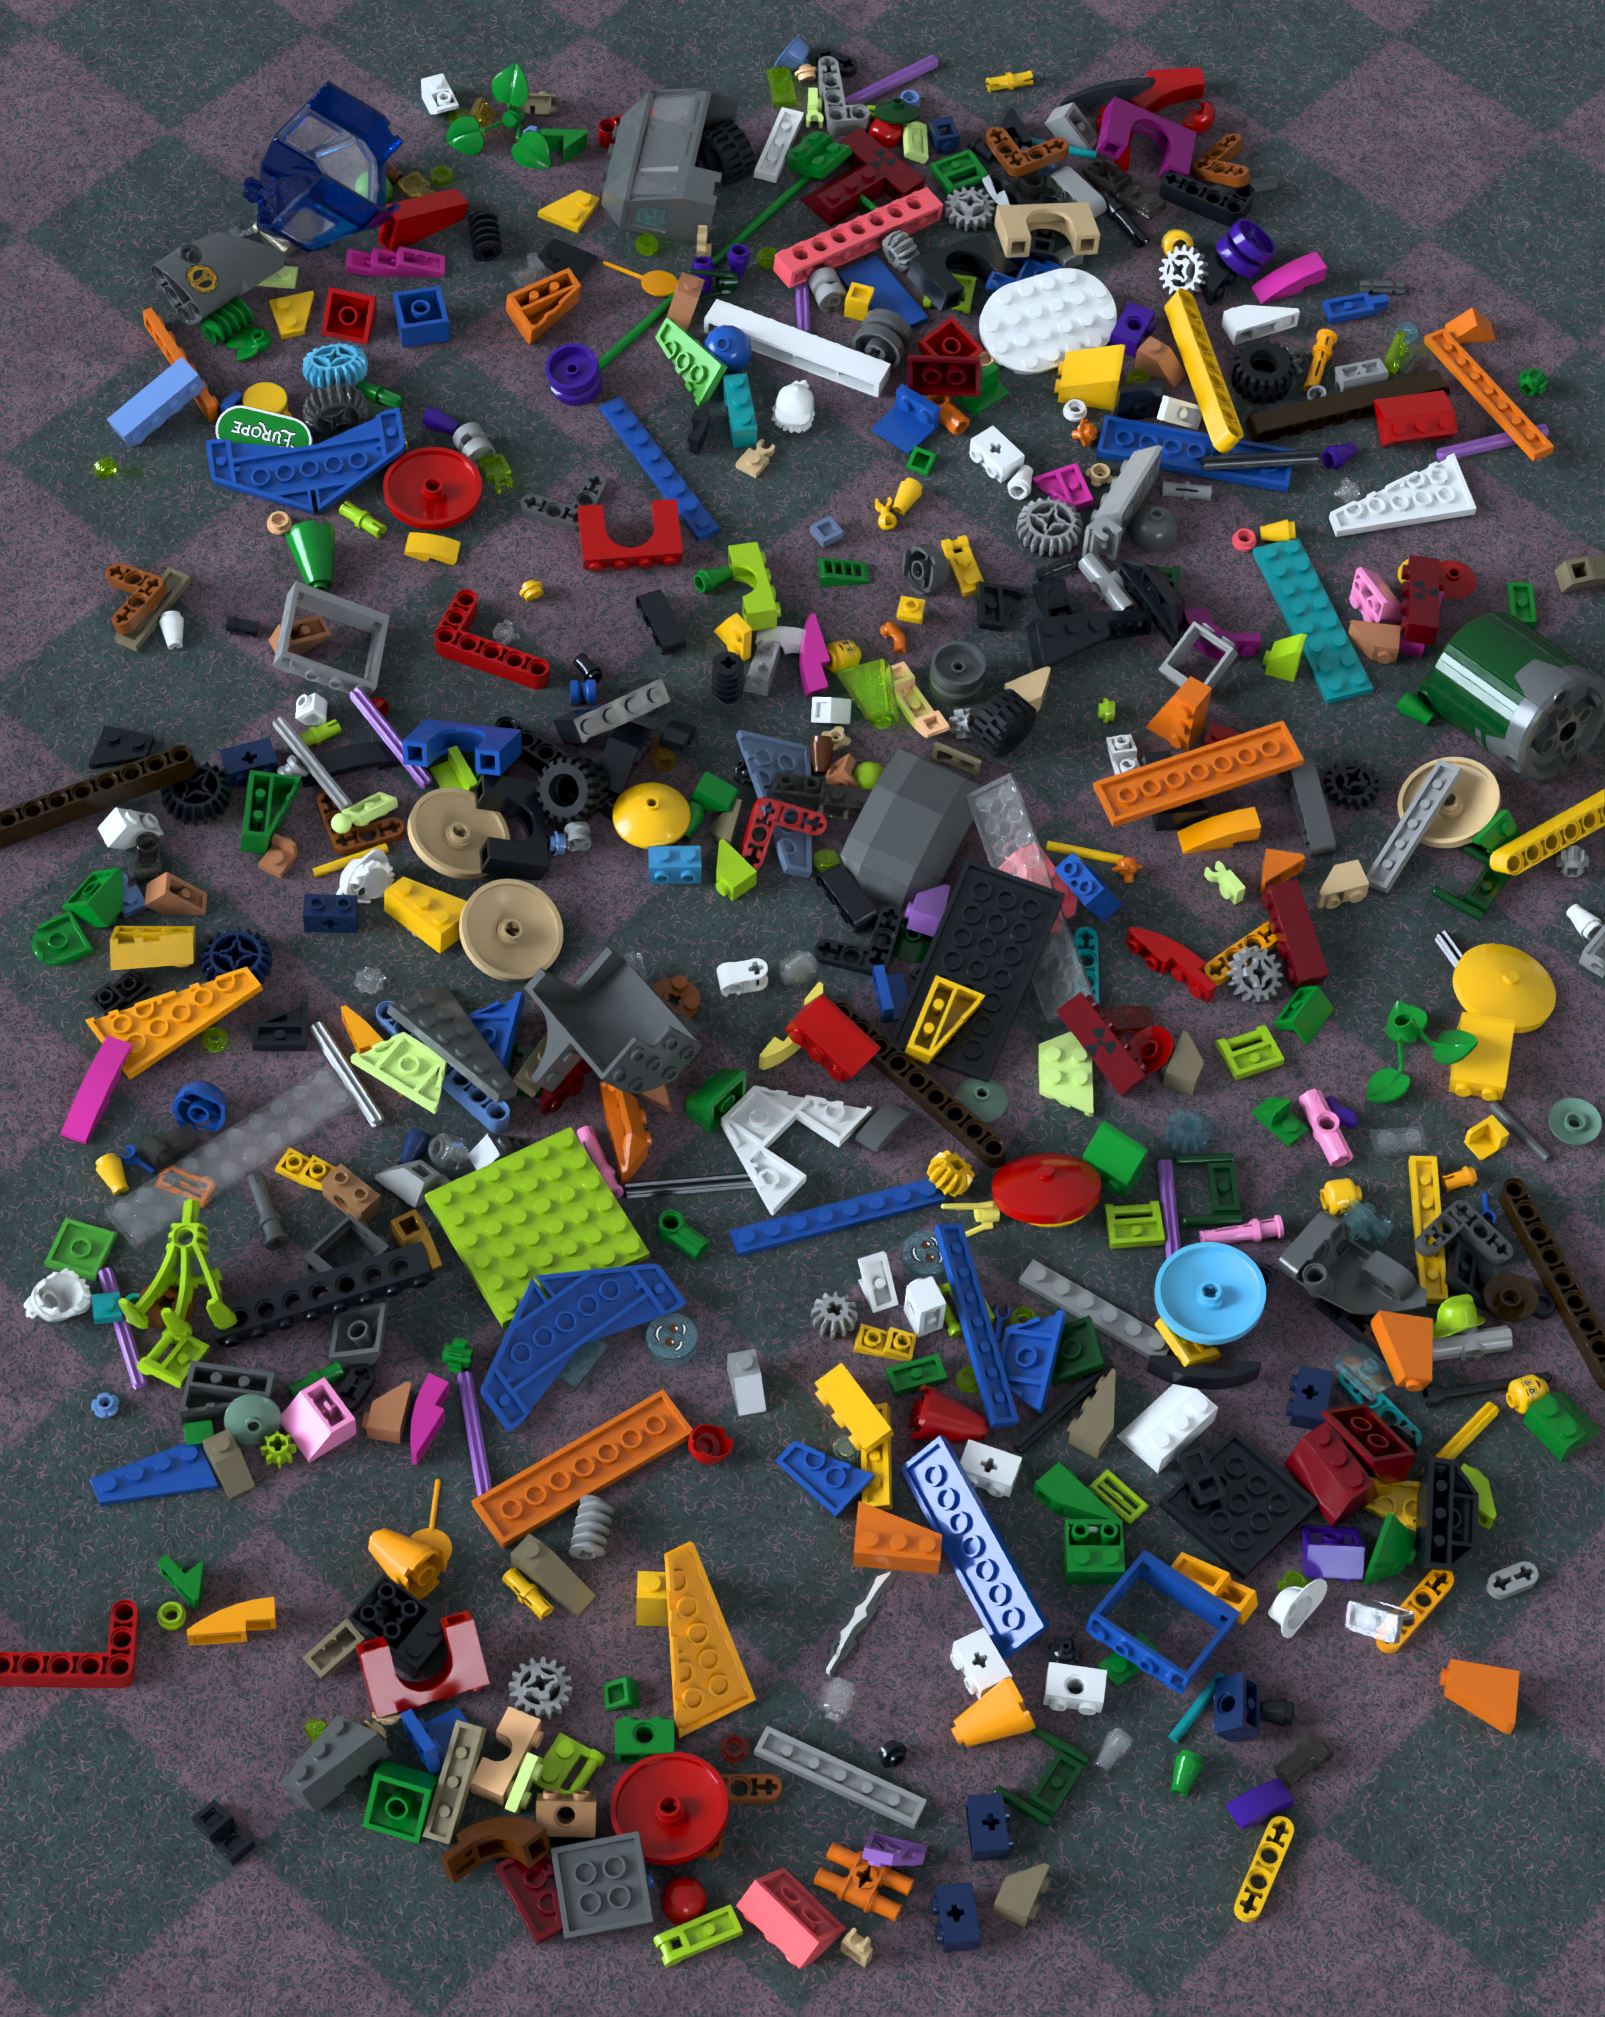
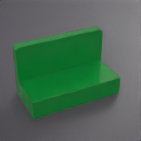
M991 363L983 368L981 397L956 396V400L973 416H976L1008 396L1010 392L998 381L999 367Z
M1319 986L1299 987L1274 1022V1025L1281 1031L1294 1030L1303 1043L1310 1044L1334 1010V1007Z

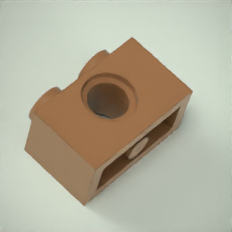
M341 1163L321 1181L323 1196L347 1216L351 1214L357 1220L362 1219L367 1224L381 1211L380 1195Z
M547 1789L543 1793H537L536 1823L545 1828L547 1836L595 1838L597 1795H591V1792L587 1790L573 1791V1794H561L560 1790ZM562 1807H570L575 1814L570 1818H563L559 1815L558 1811Z

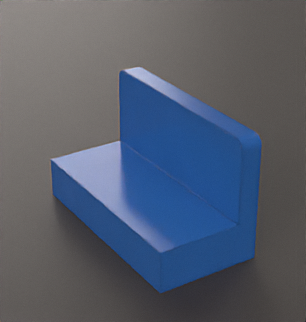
M884 964L873 966L872 980L882 1023L897 1021L909 997L904 975L902 973L886 975Z

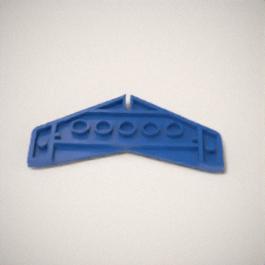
M394 408L377 414L375 419L314 445L292 448L231 443V440L213 439L206 441L210 475L217 486L315 515L312 494H316L318 511L321 514L402 455L406 449L400 408Z
M651 1263L535 1276L549 1296V1300L533 1279L530 1280L481 1386L483 1399L508 1433L524 1421L531 1409L581 1345L669 1315L687 1303L659 1265Z

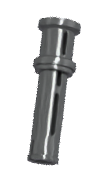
M256 1172L258 1178L256 1182L252 1173L247 1177V1182L260 1215L258 1225L265 1234V1246L271 1251L286 1247L290 1239L288 1234L284 1233L282 1216L275 1211L264 1174Z

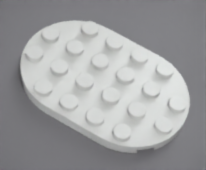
M1061 268L1007 284L995 291L986 302L980 315L979 333L986 352L994 358L998 365H1003L1017 374H1038L1058 368L1059 362L1065 360V355L1068 351L1105 347L1110 341L1111 333L1117 323V311L1112 295L1100 280L1082 270Z

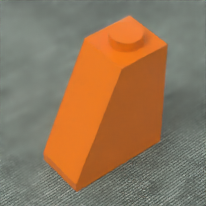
M1380 1310L1371 1320V1328L1396 1386L1404 1387L1411 1392L1424 1390L1432 1381L1433 1319Z
M1450 1659L1447 1669L1442 1668L1439 1684L1440 1686H1445L1444 1696L1501 1732L1511 1734L1516 1722L1520 1671Z

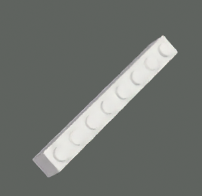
M719 299L715 300L704 318V333L706 334L721 325L736 326L743 330L750 338L752 351L877 398L890 378V363Z

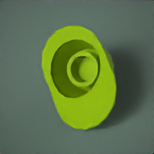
M1471 1295L1453 1296L1441 1303L1438 1309L1437 1322L1433 1323V1338L1446 1337L1485 1323V1319L1478 1316Z

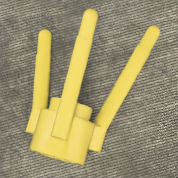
M994 1201L941 1205L942 1209L974 1210L976 1222H981L982 1225L966 1231V1237H970L983 1230L993 1229V1222H999L1000 1211Z

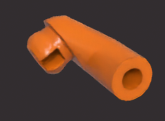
M886 622L885 625L880 627L881 635L884 638L891 637L893 639L894 654H905V634L894 622Z

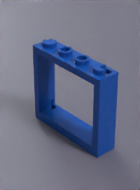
M1144 1550L1092 1612L1085 1631L1094 1639L1113 1649L1118 1655L1125 1657L1140 1667L1145 1673H1149L1164 1683L1166 1687L1182 1695L1232 1632L1240 1612ZM1139 1578L1219 1630L1187 1671H1184L1106 1619Z

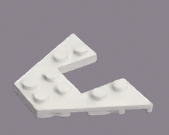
M754 1085L721 1118V1127L768 1211L773 1216L806 1182L807 1175L769 1151L768 1148L797 1120L829 1142L840 1147L871 1115L872 1108L870 1106H867L866 1109L843 1105L844 1102L842 1101L830 1102L825 1098L806 1095L805 1098L788 1095V1091L769 1090L766 1087Z

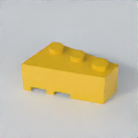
M401 877L384 890V911L415 933L417 937L441 954L460 939L459 920L462 909L467 901L406 877Z
M936 975L904 1053L910 1058L928 1065L982 1004L986 995Z
M842 1363L815 1382L818 1389L815 1395L824 1407L829 1405L835 1412L831 1416L841 1429L846 1427L852 1434L848 1439L857 1451L863 1449L868 1455L894 1435L891 1427Z

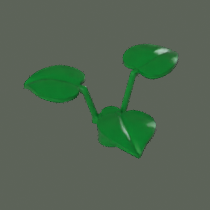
M514 63L498 73L492 82L494 97L500 103H507V107L510 109L503 114L502 120L479 129V122L475 117L463 116L455 120L447 131L446 141L451 147L462 153L474 155L480 152L484 146V137L481 133L503 124L508 129L517 128L516 139L518 142L511 149L514 160L521 166L534 169H544L552 166L549 145L541 133L531 130L525 132L521 137L522 124L525 122L526 116L524 111L518 107L523 106L527 102L529 86L526 76L518 63Z
M1397 1000L1388 1016L1385 1031L1390 1040L1398 1043L1399 1069L1397 1071L1393 1068H1385L1377 1071L1367 1084L1365 1098L1374 1103H1387L1397 1100L1408 1091L1411 1080L1409 1076L1403 1074V1042L1410 1044L1415 1042L1418 1036H1421L1431 1047L1435 1048L1433 1050L1434 1059L1438 1063L1448 1065L1457 1063L1469 1055L1477 1046V1038L1462 1030H1447L1439 1034L1437 1042H1433L1423 1032L1428 1023L1427 1014L1420 1008Z

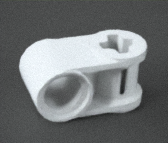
M759 958L723 963L716 970L721 994L725 997L732 993L740 995L741 993L760 991L768 984L767 963Z

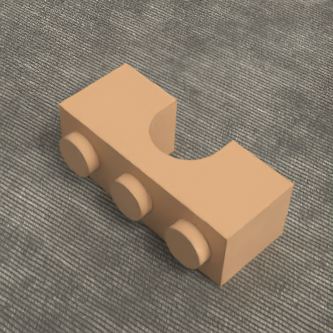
M508 1706L496 1730V1742L507 1746L511 1750V1754L502 1761H492L483 1757L473 1775L470 1786L471 1793L501 1806L504 1805L506 1799L510 1796L527 1752L530 1753L532 1747L537 1749L542 1741L544 1732L541 1731L540 1719Z

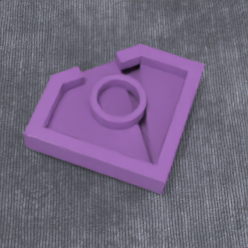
M870 1831L862 1859L868 1860L870 1865L876 1867H885V1865H923L928 1845Z

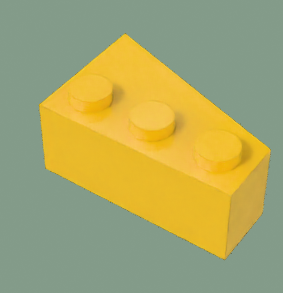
M115 926L110 938L111 971L173 965L175 967H188L190 964H194L196 958L195 926Z

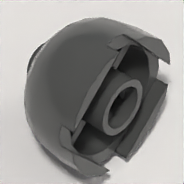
M1145 506L1132 519L1129 529L1130 538L1137 547L1140 546L1146 549L1147 552L1158 553L1169 550L1178 538V521L1172 511L1164 506Z
M929 544L915 545L904 553L902 573L903 576L908 575L915 586H909L915 594H928L939 590L945 584L949 575V563L943 551L938 547ZM915 579L922 580V586L915 584Z

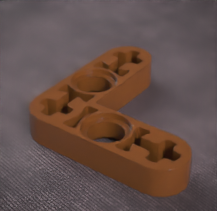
M992 127L986 132L987 146L1006 172L1013 177L1026 175L1061 161L1069 155V143L1064 138H1053L1021 151L1004 128ZM1004 150H1011V151H1012L1011 153H1008V154H1003V153H1001V152L1004 151ZM1036 155L1043 156L1041 159H1033L1032 157Z
M1232 133L1224 136L1193 164L1195 177L1200 180L1232 187H1243L1249 184L1251 177L1248 167L1229 163L1243 149L1240 134Z
M123 563L110 565L105 571V576L112 587L132 594L112 617V623L117 633L128 634L135 630L162 600L168 591L167 586L161 576ZM141 579L138 583L131 584L133 581ZM145 602L142 606L135 608L137 604Z
M325 791L317 796V809L332 849L338 855H350L383 843H394L401 840L405 835L404 822L396 817L371 822L366 826L353 827L343 834L337 833L329 823L336 814L342 812ZM329 799L332 802L333 811L329 812L325 800ZM394 826L397 832L393 833L389 827ZM379 829H382L383 837H380ZM366 833H372L376 836L372 841H365L361 838ZM353 836H357V844H355ZM340 840H344L347 846L340 844Z
M720 1774L725 1783L730 1804H770L778 1801L781 1797L782 1783L774 1775ZM752 1782H757L756 1788H765L766 1783H771L772 1788H777V1790H773L772 1795H766L765 1790H756V1796H752ZM735 1783H742L747 1787L748 1791L743 1796H736L731 1792V1787ZM723 1834L715 1843L718 1846H714L713 1851H707L700 1857L706 1860H713L719 1857L723 1850Z

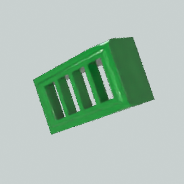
M818 558L817 569L820 587L870 583L866 562ZM851 569V575H847L846 570ZM856 569L861 570V576L856 575ZM837 570H841L842 574H837Z

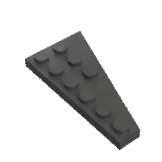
M446 985L389 1005L387 1013L494 1102L499 1103L516 1096L517 1085Z

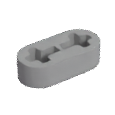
M1523 1561L1494 1572L1488 1579L1487 1592L1493 1598L1501 1600L1526 1591L1536 1584L1539 1576L1538 1569L1534 1564ZM1521 1570L1525 1574H1531L1529 1581L1525 1577L1517 1580L1515 1578L1519 1577ZM1496 1580H1498L1500 1584L1505 1583L1507 1581L1510 1582L1506 1584L1504 1591H1502L1500 1587H1494Z

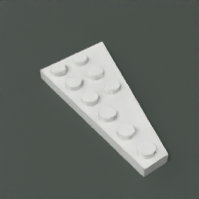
M1452 453L1444 461L1439 463L1436 461L1421 472L1415 471L1386 485L1385 489L1377 493L1373 491L1367 494L1366 498L1358 502L1352 501L1330 512L1329 520L1335 536L1340 537L1475 515L1476 506L1455 454Z

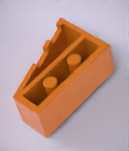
M570 268L564 269L508 294L505 311L526 342L531 345L579 302L581 284Z
M1190 676L1145 728L1169 741L1172 747L1176 749L1181 748L1187 752L1203 733L1212 688Z
M858 1501L853 1566L938 1574L942 1534Z

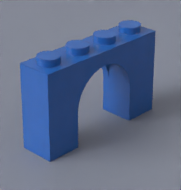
M425 719L402 740L403 765L428 767L439 756L448 753L447 749L457 745L460 751L475 752L476 773L500 776L522 754L521 730Z

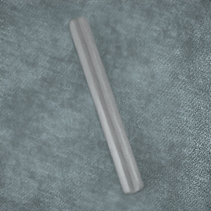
M282 716L274 720V728L342 812V810L352 806L350 799L287 720Z
M318 1021L310 1026L311 1034L370 1125L378 1127L383 1124L384 1116L324 1023Z

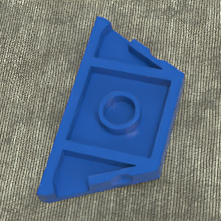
M522 992L514 993V999L503 1004L496 1001L484 1009H478L468 1014L469 1019L505 1070H507L526 998Z
M1064 1310L1055 1311L1056 1315L1043 1319L1036 1317L1028 1320L1026 1323H1017L1006 1327L1000 1349L1011 1394L1042 1414L1067 1316Z

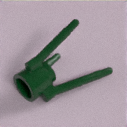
M688 270L690 274L716 277V287L721 288V291L699 296L698 301L730 295V290H737L738 274L736 271Z

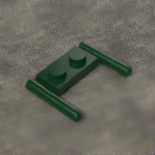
M1470 844L1462 846V852L1486 866L1465 894L1463 900L1438 886H1435L1431 893L1438 899L1480 922L1511 875L1492 870L1490 855Z
M1233 1153L1176 1155L1174 1157L1176 1165L1206 1164L1212 1215L1184 1216L1182 1218L1183 1226L1241 1225L1242 1215L1240 1213L1241 1208Z
M1035 1725L1036 1728L1031 1731L1032 1735L1059 1752L1030 1796L1029 1801H1025L1002 1786H996L993 1793H1003V1801L1005 1803H1009L1010 1806L1048 1827L1083 1772L1084 1767L1088 1764L1091 1756L1043 1727Z

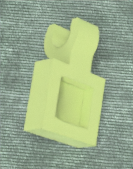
M808 88L806 127L810 128V123L816 121L819 123V128H822L824 117L819 113L822 111V98H818V88Z
M1220 861L1216 862L1215 869L1218 872H1212L1209 867L1205 868V878L1208 881L1219 883V891L1225 899H1230L1234 905L1243 900L1246 887L1230 869L1226 871L1223 863Z

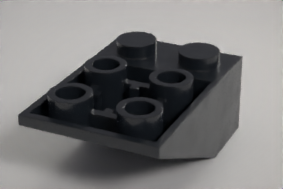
M385 1574L380 1577L348 1616V1619L368 1640L384 1636L389 1645L393 1665L413 1679L417 1678L446 1642L440 1618L443 1617Z

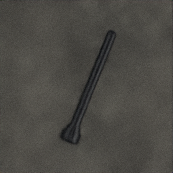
M1549 1372L1533 1374L1544 1379L1546 1383L1552 1380V1375ZM1523 1376L1449 1388L1437 1387L1436 1384L1428 1385L1422 1390L1423 1398L1429 1397V1403H1425L1427 1408L1440 1406V1403H1444L1445 1399L1507 1390L1511 1381Z

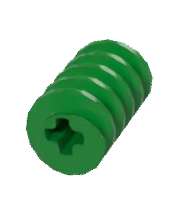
M235 297L215 310V313L212 312L200 320V329L204 337L216 346V339L224 342V335L231 337L233 335L232 330L239 332V325L245 328L247 321L252 323L255 319L248 305Z

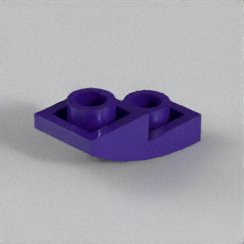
M1276 1778L1241 1794L1227 1803L1226 1808L1239 1826L1245 1829L1265 1822L1269 1814L1291 1808L1295 1799L1280 1779Z

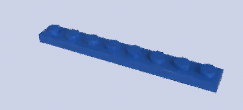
M621 396L599 405L601 413L666 500L677 499L678 515L696 540L699 542L719 533V526Z
M930 1178L732 1229L729 1230V1235L736 1255L740 1257L945 1203V1197L942 1190L936 1189V1185L929 1181Z
M963 1223L938 1224L934 1228V1232L990 1428L1014 1427L1019 1423V1418Z

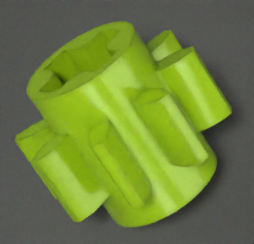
M276 1431L274 1435L264 1437L266 1446L260 1447L261 1455L266 1456V1465H270L273 1462L281 1469L283 1463H293L291 1453H296L297 1449L296 1444H291L290 1434L284 1436L279 1431ZM281 1447V1450L276 1451V1448Z

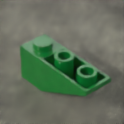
M1059 1462L1035 1482L1033 1495L1052 1513L1071 1519H1120L1117 1512L1111 1506L1105 1505L1098 1499L1097 1494L1089 1486L1085 1487L1070 1468H1065Z

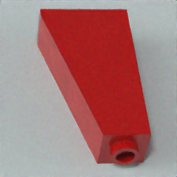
M454 188L387 204L377 241L385 250L397 252L399 246L408 247L463 220L469 202Z

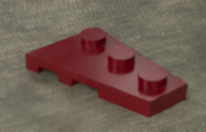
M550 1853L531 1868L513 1858H508L494 1865L495 1872L536 1945L563 1932Z

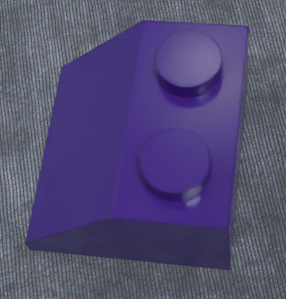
M1301 1525L1302 1569L1305 1577H1309L1312 1580L1337 1578L1342 1582H1353L1355 1579L1363 1580L1365 1545L1357 1527L1335 1526L1332 1528L1331 1526Z

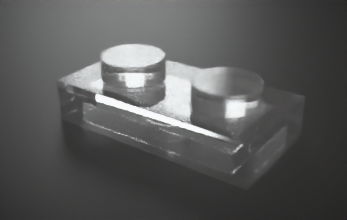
M1423 1127L1372 1129L1369 1133L1374 1157L1426 1154L1428 1150Z

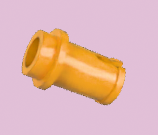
M1464 1166L1460 1171L1441 1176V1183L1443 1187H1446V1193L1466 1185L1471 1187L1477 1182V1175L1473 1167L1468 1168Z

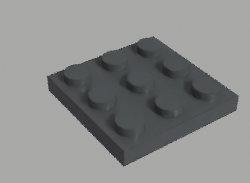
M636 1831L551 1848L563 1932L566 1940L655 1923L641 1832Z

